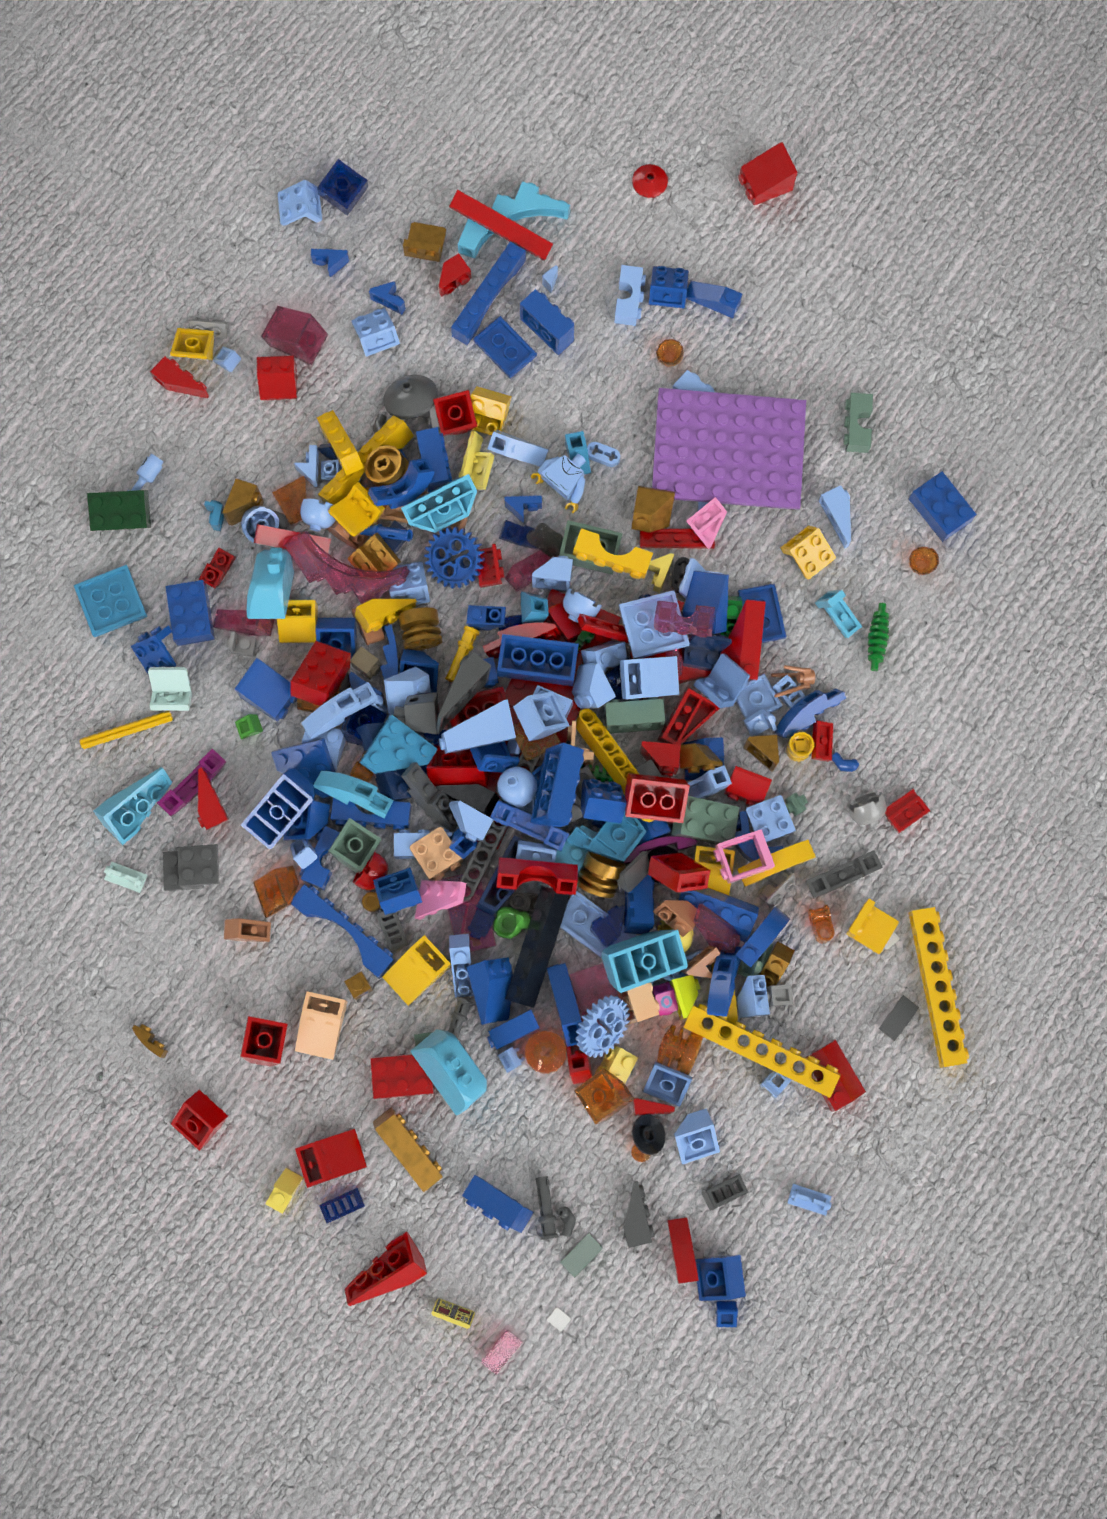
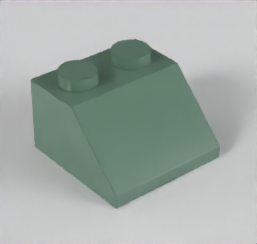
M348 818L328 851L340 863L358 873L362 872L382 839L351 818Z

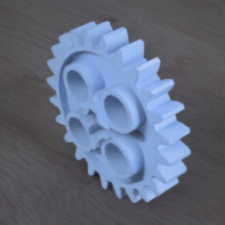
M612 995L609 998L605 996L603 1000L599 998L597 1005L592 1003V1009H587L588 1014L582 1016L584 1021L578 1024L581 1028L576 1031L579 1034L576 1037V1040L579 1041L577 1046L580 1047L582 1052L589 1057L593 1056L596 1058L597 1055L602 1057L603 1052L608 1054L609 1048L614 1049V1044H619L618 1039L624 1037L622 1032L628 1029L625 1025L630 1022L627 1019L630 1016V1013H628L629 1008L626 1006L627 1003Z

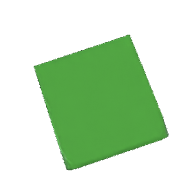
M248 714L235 721L240 739L263 732L257 714Z

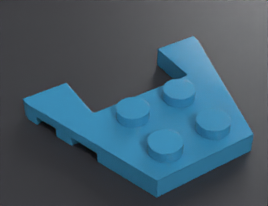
M624 812L622 823L606 822L594 838H591L580 828L576 827L567 838L566 843L623 863L647 831L637 818L626 817Z

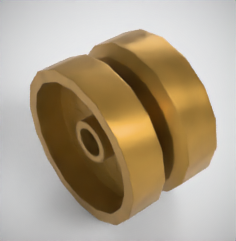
M380 446L367 457L364 471L367 478L376 487L386 486L397 482L404 476L408 469L409 461L394 446Z

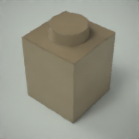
M362 646L350 659L351 665L368 679L376 676L381 670L380 666L382 664L379 659Z

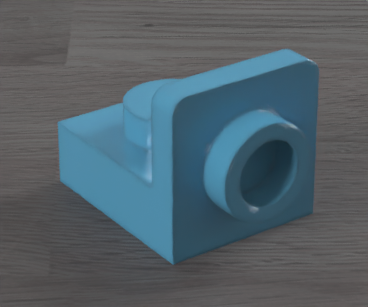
M211 500V502L205 501L204 506L206 509L212 511L209 515L210 525L213 530L221 531L224 521L222 513L224 509L223 504L216 500Z

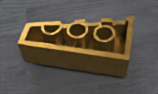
M391 1107L373 1121L374 1128L417 1185L425 1192L443 1178L440 1172L443 1169L436 1160L432 1162L429 1158L431 1154L424 1144L420 1146L417 1142L418 1136L412 1129L408 1130L405 1126V1119L400 1113L396 1114Z

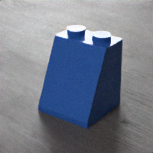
M258 658L255 659L235 687V691L241 699L276 722L284 719L291 703L294 704L298 700V698L291 696V682Z

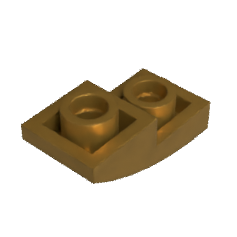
M141 1024L140 1027L133 1025L132 1029L141 1043L157 1056L165 1058L168 1053L167 1050L163 1049L165 1045L156 1040L152 1043L155 1036L150 1033L152 1029L144 1024Z

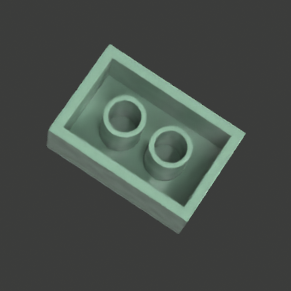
M567 520L559 556H567L569 559H573V566L613 575L614 571L611 567H600L595 565L593 561L579 560L573 555V550L582 528L599 534L602 547L608 553L618 555L623 533Z
M648 697L647 700L639 701V698L628 699L627 702H620L617 699L610 700L609 703H605V728L610 734L663 730L665 724L663 699Z
M688 796L684 822H673L671 835L712 844H719L734 839L739 807Z

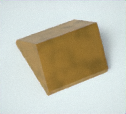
M777 735L750 736L747 739L743 748L773 772L779 763Z

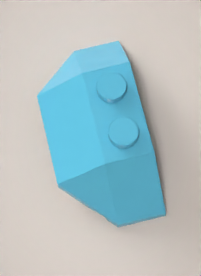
M467 474L418 497L401 507L409 525L436 533L469 516L477 489L470 475Z

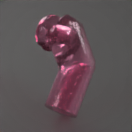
M678 649L667 651L666 657L677 656L678 676L682 675L683 658Z

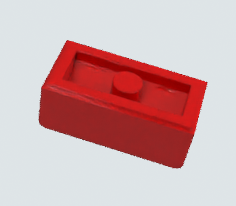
M562 602L548 608L549 618L558 627L566 642H570L582 632L581 628L575 621L568 618L570 614L565 611Z

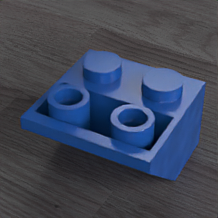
M583 779L581 794L583 818L622 823L627 801L621 785L616 782L605 783L596 779Z

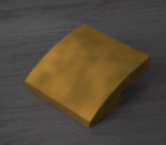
M378 533L374 534L347 558L371 588L401 563L400 559Z

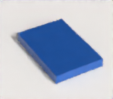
M501 316L473 338L476 345L509 379L537 356V353Z
M775 584L738 590V596L742 598V607L746 599L766 602L762 643L786 639Z

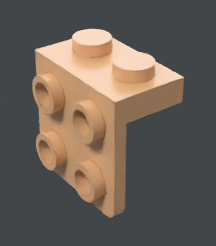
M438 827L410 846L411 852L424 870L429 881L441 880L445 877L444 873L449 870L452 872L462 866L460 863L463 862V859L449 848L452 841L442 827Z

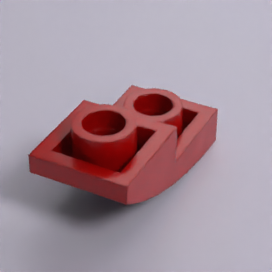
M218 547L210 564L207 563L199 580H203L207 585L216 589L229 571L236 556Z

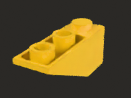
M371 599L356 607L355 617L366 633L375 632L387 623L392 624L396 622L401 613L415 609L417 601L416 599Z

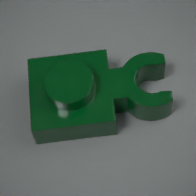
M584 630L580 633L575 642L579 644L578 653L586 643H591L595 637L594 633Z

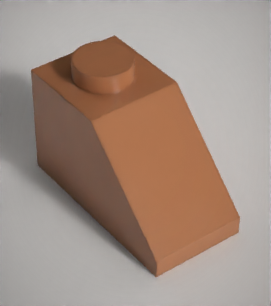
M240 918L225 920L224 939L270 942L271 922Z

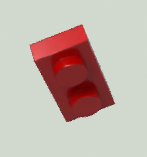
M817 720L813 723L812 738L814 749L811 759L829 762L832 761L833 723Z

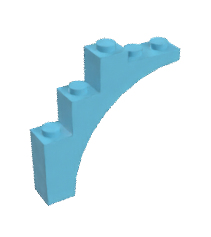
M523 181L515 200L507 195L497 194L492 206L493 210L512 221L534 216H552L568 220L570 215V205L565 201L552 199L545 194L540 195L539 187L533 183ZM468 218L457 244L458 253L475 259L481 247L494 232Z

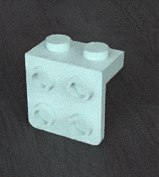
M150 667L148 674L152 687L151 711H189L192 691L187 669L185 667Z

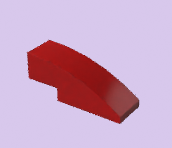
M687 1217L667 1220L677 1283L699 1281Z

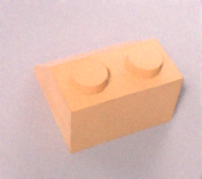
M651 982L623 993L615 989L617 997L627 1003L626 1006L629 1008L628 1013H630V1016L627 1019L630 1022L627 1025L660 1015L658 1001L654 999L652 994L653 986Z

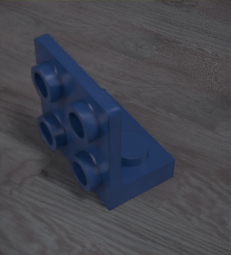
M704 631L695 633L688 639L689 646L682 648L681 666L711 672L720 657V652L732 644V639H728L723 635H708Z

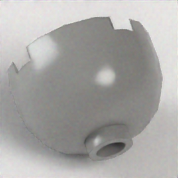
M876 792L865 794L855 799L857 803L851 805L850 802L847 804L846 807L851 818L857 824L869 825V827L879 824V820L883 818L887 809L882 792H879V795H876Z

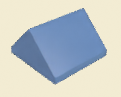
M655 1062L643 1092L680 1107L693 1077Z

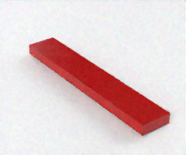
M458 189L449 205V208L516 244L543 261L546 260L553 246V243Z

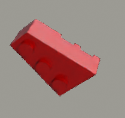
M690 688L686 689L682 693L657 741L681 745L720 708Z

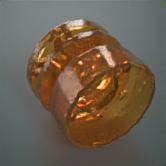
M671 1024L660 1043L657 1063L662 1064L664 1058L667 1057V1067H670L675 1060L677 1061L676 1070L689 1075L697 1058L703 1037L690 1032L688 1037L684 1039V1028H680L678 1034L674 1035L676 1025Z
M541 1031L535 1033L528 1040L525 1046V1057L528 1065L534 1071L540 1074H551L563 1066L567 1049L564 1041L558 1034L551 1031ZM543 1047L551 1049L549 1057L540 1055Z

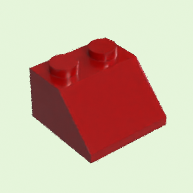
M294 355L257 357L260 400L297 399V364Z
M642 741L640 754L646 761L653 760L661 776L673 777V775L677 774L680 761V744Z
M735 766L730 777L732 784L726 787L724 794L727 795L728 799L738 802V800L746 802L745 805L750 807L764 801L772 779Z
M198 1090L183 1103L171 1125L200 1151L222 1127L228 1115L211 1101L207 1095Z

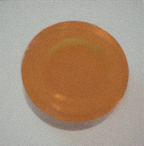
M635 1144L632 1146L631 1155L636 1161L645 1162L650 1158L651 1155L642 1153Z

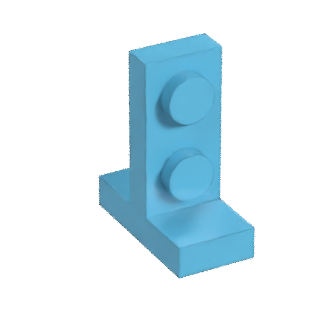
M842 590L828 591L814 603L818 608H824L843 636L849 638L862 626L844 602L845 593Z

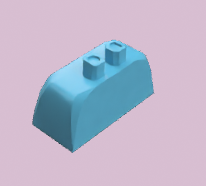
M270 548V550H263L256 555L247 594L248 619H285L294 577L292 558L287 550Z
M658 930L644 933L603 949L601 954L607 978L610 984L620 993L687 969L688 966L678 930Z
M436 1029L410 1051L456 1116L467 1110L487 1091V1079L453 1033Z

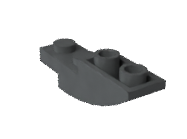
M417 762L411 763L401 775L409 786L408 793L435 821L450 832H454L458 824L449 807L450 799L444 791H438Z

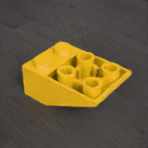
M696 846L693 860L711 870L707 888L729 895L731 883L728 884L727 880L722 878L720 869H722L721 863L716 861L713 852L716 849ZM723 849L733 874L735 851Z
M424 935L382 978L409 1006L451 968V963Z

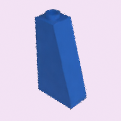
M566 963L556 964L548 967L547 972L566 1045L570 1047L577 1045L579 1042L576 1040V1037L579 1035L576 1031L581 1028L578 1024L582 1020Z

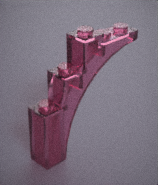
M307 531L292 537L285 544V547L309 583L315 580L320 582L326 579L336 595L342 592L346 594L352 590L361 604L371 599H380L382 594L388 591L391 586L403 584L410 573L407 566L388 571H367L349 566L326 553Z

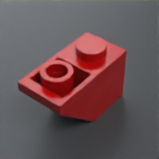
M459 253L443 263L439 281V294L441 297L445 294H451L455 288L467 284L472 278L471 269Z

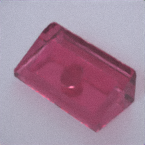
M506 1329L482 1359L481 1364L497 1375L522 1344V1341L510 1330Z

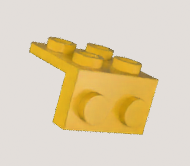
M358 482L352 487L348 496L331 506L328 512L350 535L356 536L376 523L385 508L383 506H376L368 491Z

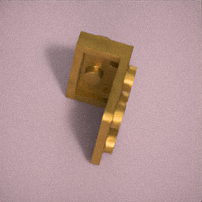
M417 222L411 223L408 239H404L403 243L404 256L440 262L446 228Z

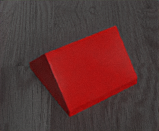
M469 390L433 399L440 431L443 433V436L465 434L478 427Z

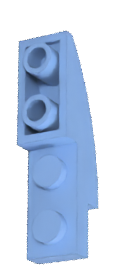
M369 682L354 690L350 687L311 713L302 722V726L310 739H313L345 722V717L378 701V696Z

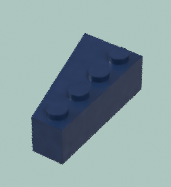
M385 723L365 724L356 728L357 733L361 735L364 751L368 750ZM406 769L375 774V781L380 794L394 801L412 798L407 791L409 786L401 776Z
M514 835L502 858L516 859L518 841L522 839ZM498 865L476 905L478 909L491 916L516 891L515 889L497 888Z

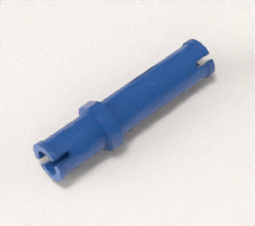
M382 524L371 525L360 533L361 535L368 536L378 533L382 538L408 542L413 538V532L410 529L384 527Z

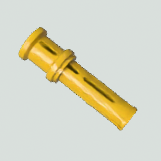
M464 626L465 631L461 640L457 643L456 655L445 677L447 681L452 683L461 666V660L468 655L469 651L473 650L476 636L480 634L478 630L469 626Z

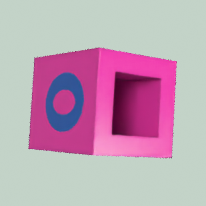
M666 982L653 986L652 994L654 999L658 1001L660 1016L670 1015L678 1011L674 989L671 984Z

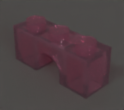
M657 601L654 630L662 633L676 632L680 635L692 634L698 637H712L715 607L696 605L694 614L684 618L677 614V603Z

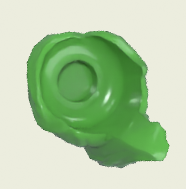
M502 907L496 912L493 924L496 935L502 938L512 939L522 929H528L531 916L526 911L519 912L511 907Z

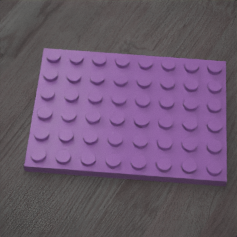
M659 388L652 488L674 491V500L710 502L716 497L721 504L799 510L801 507L806 400Z

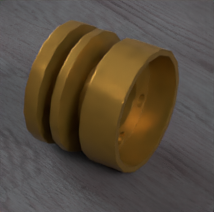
M430 607L415 608L399 615L400 628L406 631L402 634L404 649L425 650L443 643L442 636L440 635L441 630L436 627L439 624L437 609Z
M588 851L583 863L586 869L580 871V877H578L577 882L578 887L599 897L613 898L616 893L615 889L618 888L616 880L619 879L620 873L625 869L626 865Z

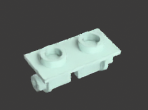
M111 862L110 866H106L104 873H106L104 880L141 893L148 876L114 862Z

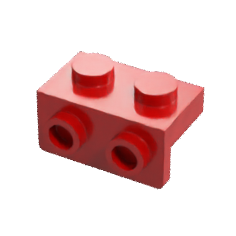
M492 544V547L479 549L484 551L483 554H480V557L485 559V561L480 562L484 568L477 569L481 573L478 576L480 588L502 584V578H505L503 566L500 567L499 560H502L501 549H497L496 544Z

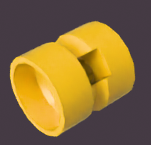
M805 732L795 733L786 746L788 757L797 762L807 759L814 749L813 738Z

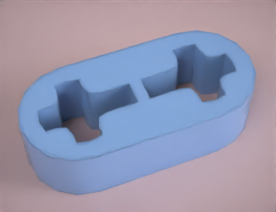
M591 442L587 446L590 460L608 467H615L619 464L620 453L615 448L599 442ZM594 448H597L598 452H596L595 455H593L592 450H594ZM614 454V455H615V459H613L612 461H609V457H608V456L611 457V455Z

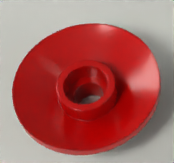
M646 164L634 172L632 185L639 195L646 198H654L666 190L668 177L661 167Z

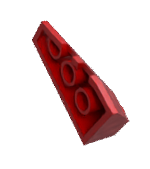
M746 599L733 630L728 639H732V644L725 648L721 654H726L750 675L749 679L758 680L766 602Z
M407 1231L392 1240L386 1246L387 1250L379 1258L376 1256L372 1260L373 1264L366 1271H361L344 1289L348 1306L410 1285L427 1274L424 1258Z

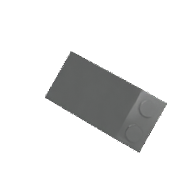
M475 652L469 657L466 655L460 662L461 666L438 716L437 734L488 683L491 665Z

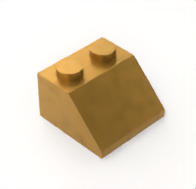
M237 478L235 479L222 512L229 525L233 526L241 522L242 516L249 508L258 505L263 506L264 500L258 486Z

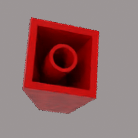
M780 142L741 166L738 179L740 184L744 185L748 200H751L755 206L793 191L798 172L783 142Z
M248 1016L240 1057L250 1063L271 1067L280 1064L288 1024Z

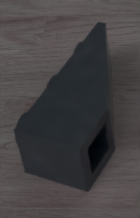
M479 784L436 786V789L444 791L449 799L462 801L488 817L500 799L495 792Z

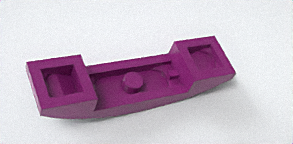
M211 749L199 761L200 764L173 790L170 789L157 802L170 816L176 814L198 795L199 768L203 767L211 781L225 765L226 761L215 750Z
M678 836L654 839L634 848L623 863L625 865L630 864L642 851L646 852L675 844L677 851L696 846L697 841Z

